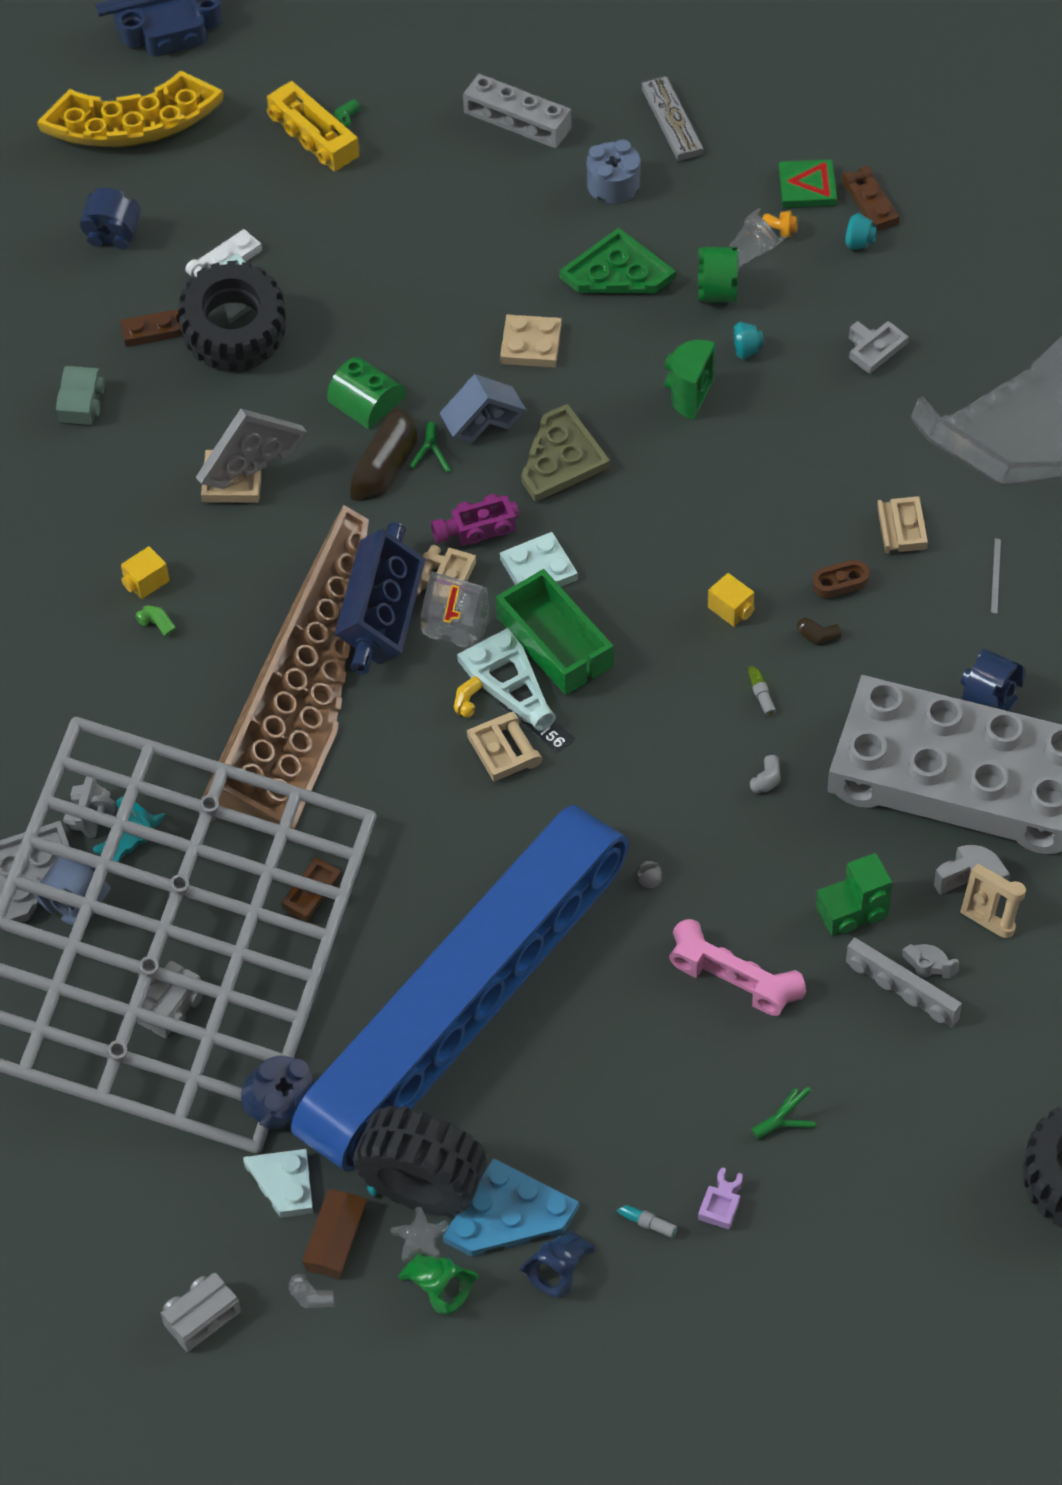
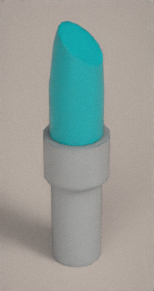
M625 1205L617 1210L620 1215L638 1223L643 1228L652 1229L670 1238H673L676 1234V1225L657 1218L655 1214L648 1211H641L629 1205Z

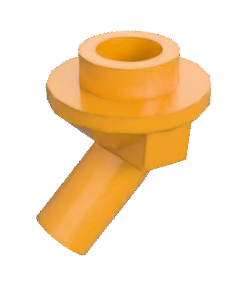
M792 211L781 212L780 219L768 213L762 218L764 224L780 230L781 237L791 238L792 233H797L798 219L797 216L792 215Z

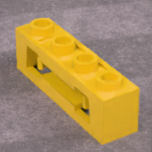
M293 81L267 95V112L269 117L274 122L282 125L290 136L298 139L307 151L310 150L323 165H327L336 172L360 156L358 137ZM333 128L336 129L341 135L339 136V135L333 130Z

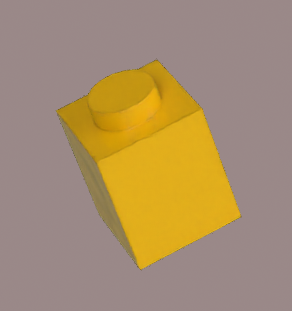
M150 546L121 564L123 573L121 580L123 585L129 592L134 591L141 599L170 581L167 564Z
M727 573L708 590V608L734 627L742 619H748L753 613L754 591Z

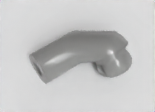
M769 755L764 758L765 771L750 780V788L754 793H765L779 785L781 776L778 756Z

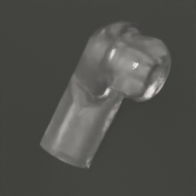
M299 1273L292 1276L288 1288L290 1294L302 1307H334L333 1290L316 1291L304 1274Z

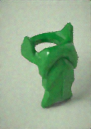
M418 1253L398 1275V1278L400 1280H413L416 1285H419L422 1290L428 1293L430 1303L435 1312L444 1316L453 1313L464 1303L472 1289L473 1282L479 1276L473 1271L456 1265L450 1258L442 1257L438 1259L434 1256L426 1257ZM454 1277L459 1282V1292L452 1302L446 1303L443 1301L441 1293L449 1283V1280Z

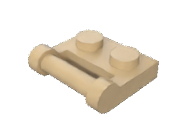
M509 712L467 730V737L493 782L525 768L533 769L539 766L543 760L540 753L532 748L519 726L520 720L514 712ZM503 730L510 732L522 755L516 757L502 733Z
M978 863L971 870L960 913L1000 937L1010 938L1014 935L1016 929L1014 920L1019 902L1025 897L1026 887L1020 882H1010ZM1000 895L1007 898L1002 918L995 915Z

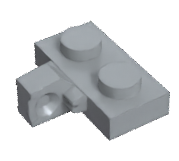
M857 321L850 327L848 335L855 343V348L850 351L849 358L867 373L871 374L907 345L909 336L889 321L877 330H869Z

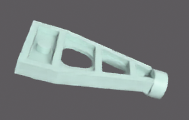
M508 628L457 654L458 662L470 677L477 676L483 683V689L528 723L532 724L537 731H543L554 723L556 716L545 702L525 650ZM509 662H513L518 671L517 676L504 683L490 675V672ZM526 684L533 696L519 702L510 692Z

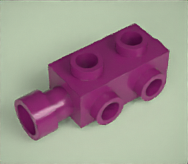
M490 494L479 503L471 504L466 501L458 504L456 509L451 510L452 519H437L431 521L430 525L437 544L448 541L449 537L457 535L461 546L516 531V518H519L520 515L516 502H509L507 495L499 497L498 494Z

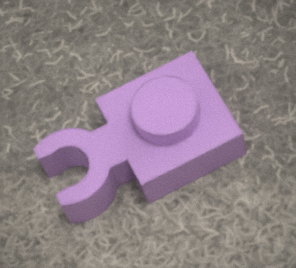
M721 1168L717 1175L718 1188L708 1187L698 1212V1220L730 1230L740 1203V1195L734 1193L741 1189L743 1176L741 1173H738L734 1182H727L724 1180L726 1169Z

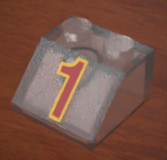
M431 572L420 615L422 634L432 639H441L455 643L459 647L470 648L480 643L490 623L487 587Z

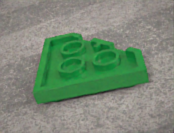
M617 228L559 270V278L578 293H657L676 279V271L623 230Z

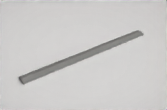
M996 538L994 542L991 613L997 614L1001 550V540Z

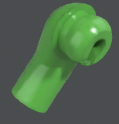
M147 605L136 613V619L141 626H146L148 623L156 624L165 637L177 630L165 610L161 607Z

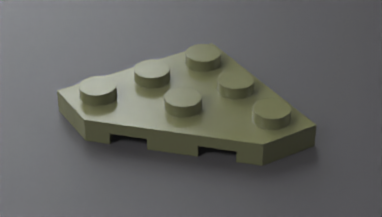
M565 404L543 414L537 437L535 436L529 452L527 465L524 467L521 475V483L533 500L537 502L609 469L610 460L571 407Z

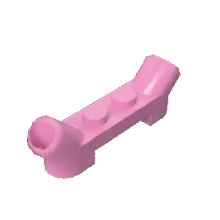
M687 919L675 926L673 935L677 945L669 958L672 964L684 973L697 978L702 969L752 993V1006L773 1016L780 1015L786 1003L803 1000L806 994V986L802 973L797 970L772 975L762 970L756 963L746 962L734 956L728 949L718 948L706 942L698 921Z

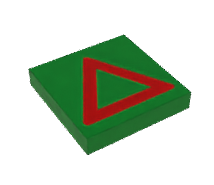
M832 159L779 162L778 170L782 208L837 205Z

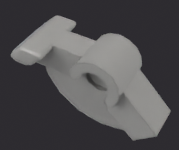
M910 944L903 949V958L915 968V973L919 977L927 978L932 974L942 975V978L951 979L959 971V960H948L945 953L936 946L928 944L913 946Z

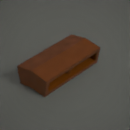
M328 1189L302 1260L307 1272L322 1274L340 1280L366 1206V1198L348 1192Z

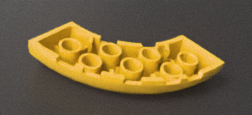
M181 70L167 82L156 87L155 92L142 97L139 93L117 97L116 101H101V97L90 96L69 89L37 121L41 132L73 144L93 147L140 145L169 137L199 122L223 101V90Z

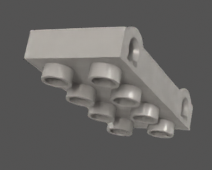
M861 675L829 770L827 792L836 794L840 799L854 806L869 808L880 805L1016 840L1024 848L1036 853L1055 854L1062 852V725Z

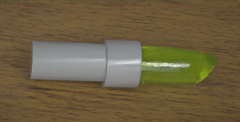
M749 666L748 673L753 685L754 694L759 699L765 716H772L776 713V709L769 695L768 686L763 681L759 670L756 667Z

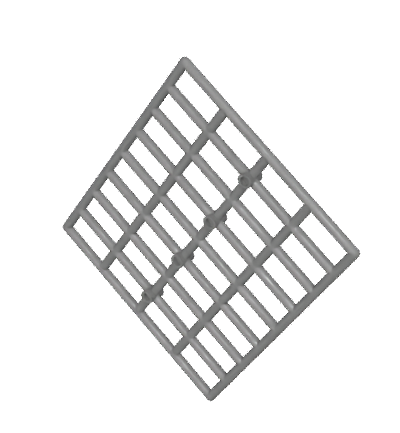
M73 717L0 894V930L64 951L53 979L0 963V977L47 991L36 1022L0 1010V1024L31 1034L20 1064L0 1058V1072L248 1152L260 1153L264 1147L269 1129L259 1125V1122L251 1139L188 1119L189 1111L198 1087L241 1101L242 1087L203 1075L213 1045L263 1061L279 1055L295 1057L377 818L376 813L360 806L84 718ZM80 730L142 750L132 776H125L69 758ZM153 754L215 773L208 794L202 797V799H198L144 782L143 780ZM64 769L125 788L126 792L116 817L53 797ZM227 777L288 796L289 798L280 823L276 824L220 806L219 798ZM138 793L199 812V818L191 840L128 821ZM303 801L363 820L354 847L351 848L292 829L291 827L300 802ZM48 809L111 828L101 856L37 837ZM219 818L275 836L265 864L203 845L210 822ZM123 832L186 852L178 874L169 879L113 861ZM286 841H292L348 859L349 861L340 887L338 888L278 869L277 866ZM34 848L96 868L85 897L21 877L32 849ZM200 856L259 875L260 879L251 904L189 885V878L197 857ZM109 872L168 891L169 898L161 920L158 921L97 901L107 873ZM272 880L334 899L335 902L326 928L263 909ZM16 889L79 908L80 910L69 938L5 918ZM186 898H190L246 916L236 945L172 925L180 903ZM91 914H98L154 932L155 936L147 957L139 961L81 942ZM258 920L321 940L312 968L309 969L249 950L248 947ZM167 937L231 957L221 986L159 967L158 962ZM76 954L138 973L139 979L130 1003L127 1004L65 984ZM243 961L307 981L297 1011L233 991ZM155 980H160L216 998L206 1028L141 1008L150 984L154 983ZM63 996L124 1016L116 1040L107 1045L48 1026L59 997ZM228 1003L291 1022L292 1026L283 1052L281 1053L218 1033ZM138 1020L201 1040L191 1070L189 1071L127 1051V1045L136 1021ZM43 1038L107 1058V1064L98 1088H91L32 1069ZM127 1064L186 1083L175 1114L110 1094L118 1069Z

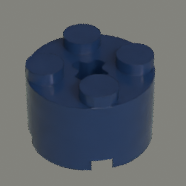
M95 189L94 194L91 195L90 193L88 195L80 220V228L87 236V242L97 247L105 243L112 244L119 249H127L133 239L141 213L138 202L134 198L129 201L124 197L125 193L117 189Z
M982 649L972 669L967 668L962 675L961 685L965 687L961 700L1011 712L1019 698L1014 695L1017 686L1023 688L1025 667L997 653Z
M284 1055L268 1058L248 1076L241 1090L242 1105L248 1116L253 1117L260 1123L259 1125L268 1129H281L289 1126L303 1097L315 1083L307 1063L302 1059H295Z

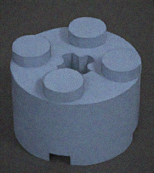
M618 140L617 142H607L592 146L587 157V188L589 193L597 200L598 197L605 199V203L619 204L631 200L641 186V160L638 152L631 147L630 142L627 140Z
M58 856L40 883L85 897L96 868ZM106 882L103 883L97 901L103 902L111 890ZM35 895L38 902L48 912L52 914L56 910L63 915L62 921L74 925L80 910L79 908Z

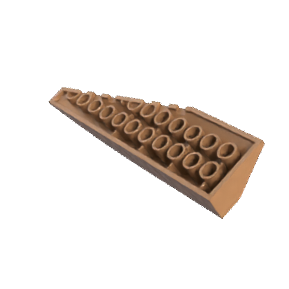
M345 505L341 508L297 594L218 761L309 791L312 790L338 731L339 722H337L338 712L341 710V691L346 678L345 664L346 659L349 657L350 645L337 637L335 631L360 540L367 536L369 519ZM215 773L212 774L202 797L208 794ZM227 777L219 798V805L279 824L289 797ZM300 802L291 827L292 829H295L306 802Z

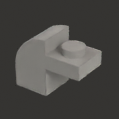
M965 845L957 848L954 862L947 861L936 869L934 887L939 895H942L964 884H968L971 870L978 863L1008 881L1010 874L999 857L991 850L977 845Z

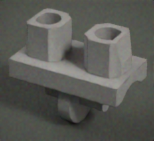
M86 776L84 784L72 787L70 795L73 803L109 815L115 813L117 804L110 798L111 793L97 784L96 779ZM65 814L63 821L70 830H81L87 838H96L99 824Z

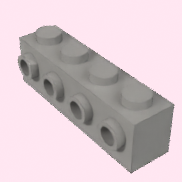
M481 74L477 75L463 93L464 113L553 148L559 146L572 128L571 109Z

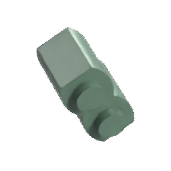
M65 366L56 403L58 422L92 425L94 416H99L100 400H98L99 394L104 393L105 379L100 377L99 368Z

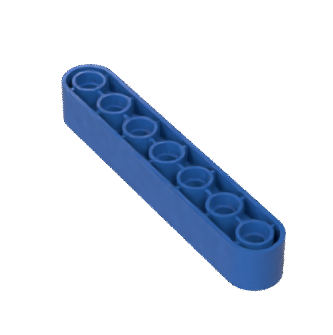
M570 805L562 810L313 1084L294 1114L291 1125L292 1134L345 1172L355 1170L353 1157L373 1113L388 1106L396 1108L404 1106L412 1109L609 887L627 856L629 849L628 838L577 805Z

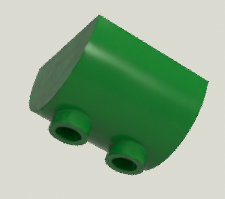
M700 339L681 344L673 354H668L665 362V369L671 371L667 374L665 388L671 389L672 405L679 414L695 420L714 381L715 342Z
M354 357L346 361L333 376L327 391V401L368 430L407 397L406 389L403 385L361 357Z

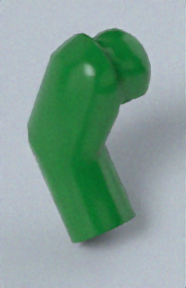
M352 99L336 109L333 117L348 129L351 123L350 116L360 110V105L355 99Z

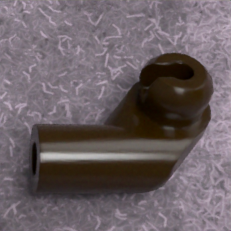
M801 618L797 622L798 633L812 644H821L841 639V631L838 624L823 628L809 618Z

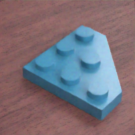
M493 1158L483 1174L471 1206L464 1212L456 1215L443 1235V1242L474 1257L485 1254L486 1250L502 1246L506 1249L530 1243V1239L546 1235L550 1237L561 1235L578 1211L579 1202Z

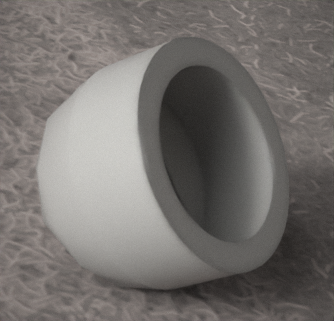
M645 861L640 864L637 870L639 884L646 888H654L661 883L662 871L657 863Z

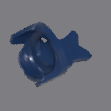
M567 1231L566 1235L558 1236L553 1242L543 1243L540 1250L524 1262L519 1270L525 1273L531 1283L540 1291L549 1296L561 1298L566 1296L571 1290L573 1270L577 1267L578 1262L582 1260L585 1253L593 1252L595 1246L579 1235ZM543 1263L549 1264L560 1274V1283L557 1286H550L542 1280L539 1271Z

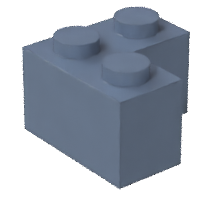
M474 374L440 412V415L452 437L473 443L489 424L509 430L525 413L526 409L512 386Z

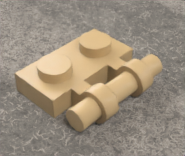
M431 545L428 552H425L422 556L426 560L416 597L420 595L422 590L428 588V599L447 604L451 585L459 586L457 603L476 564V555L448 548L445 556L439 555L441 549L436 545ZM438 569L435 576L430 575L432 570Z

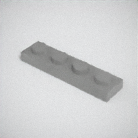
M855 937L847 946L846 963L854 971L868 975L880 987L892 990L902 996L906 1003L923 1009L939 1023H945L953 1028L959 1020L962 1003Z

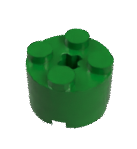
M699 247L698 302L737 303L738 247Z

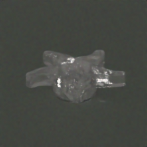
M417 1207L415 1209L416 1217L411 1225L391 1228L393 1236H400L406 1241L401 1258L404 1262H408L410 1256L414 1253H425L439 1258L441 1254L434 1246L435 1239L442 1235L449 1225L447 1221H442L439 1224L428 1223L422 1209Z

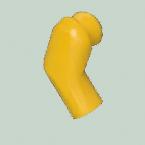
M477 676L471 677L457 688L454 710L459 716L462 715L465 718H469L474 713L475 705L469 702L470 698L483 687L482 681Z

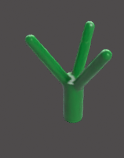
M427 423L425 443L410 464L411 469L416 467L429 448L434 450L444 470L447 473L451 471L436 443L437 423Z
M806 1087L799 1094L798 1089L794 1088L775 1115L751 1128L755 1138L759 1140L779 1127L815 1128L817 1123L814 1121L783 1120L811 1092V1088Z

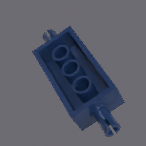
M391 522L388 524L387 531L382 528L360 540L337 623L335 635L356 649L350 668L352 671L356 669L355 673L360 675L369 673L371 660L381 664L402 653L426 559L402 542L406 527H401L402 524L399 522Z

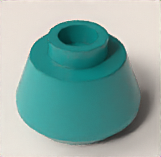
M854 214L848 223L845 244L850 250L868 248L870 243H875L877 227H873V221L862 214Z
M738 322L733 327L736 356L741 360L759 353V347H764L762 330L757 331L756 325Z

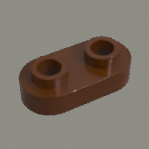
M850 560L820 568L813 575L812 589L815 594L823 598H831L861 590L869 582V567L860 560Z

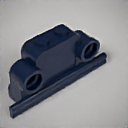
M108 0L95 4L99 17L113 14L114 24L124 45L139 47L144 44L147 53L151 56H161L203 45L207 40L205 28L217 27L222 21L221 0Z

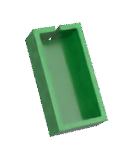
M545 569L538 571L495 597L497 619L506 629L508 628L524 650L565 696L586 684L587 676L593 680L614 667V646Z

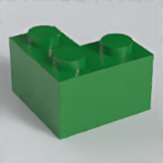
M873 853L847 863L846 880L817 890L816 908L831 936L839 933H850L858 926L869 922L877 923L889 915L892 881L878 855Z

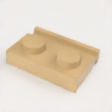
M919 496L890 499V502L882 503V500H877L885 553H890V550L905 552L928 549L927 534Z

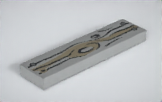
M667 76L642 82V91L677 161L703 155V147Z

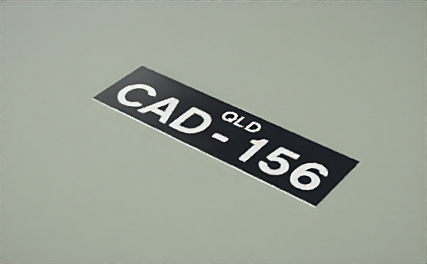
M516 690L511 694L519 702L526 699ZM502 702L499 704L508 713L514 712ZM516 714L524 726L558 753L575 739L556 722L543 731H537L532 724Z

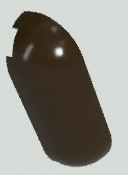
M395 408L389 413L359 460L351 482V500L364 501L366 497L377 494L382 496L386 493L415 448L418 440L416 424L412 417L404 410Z

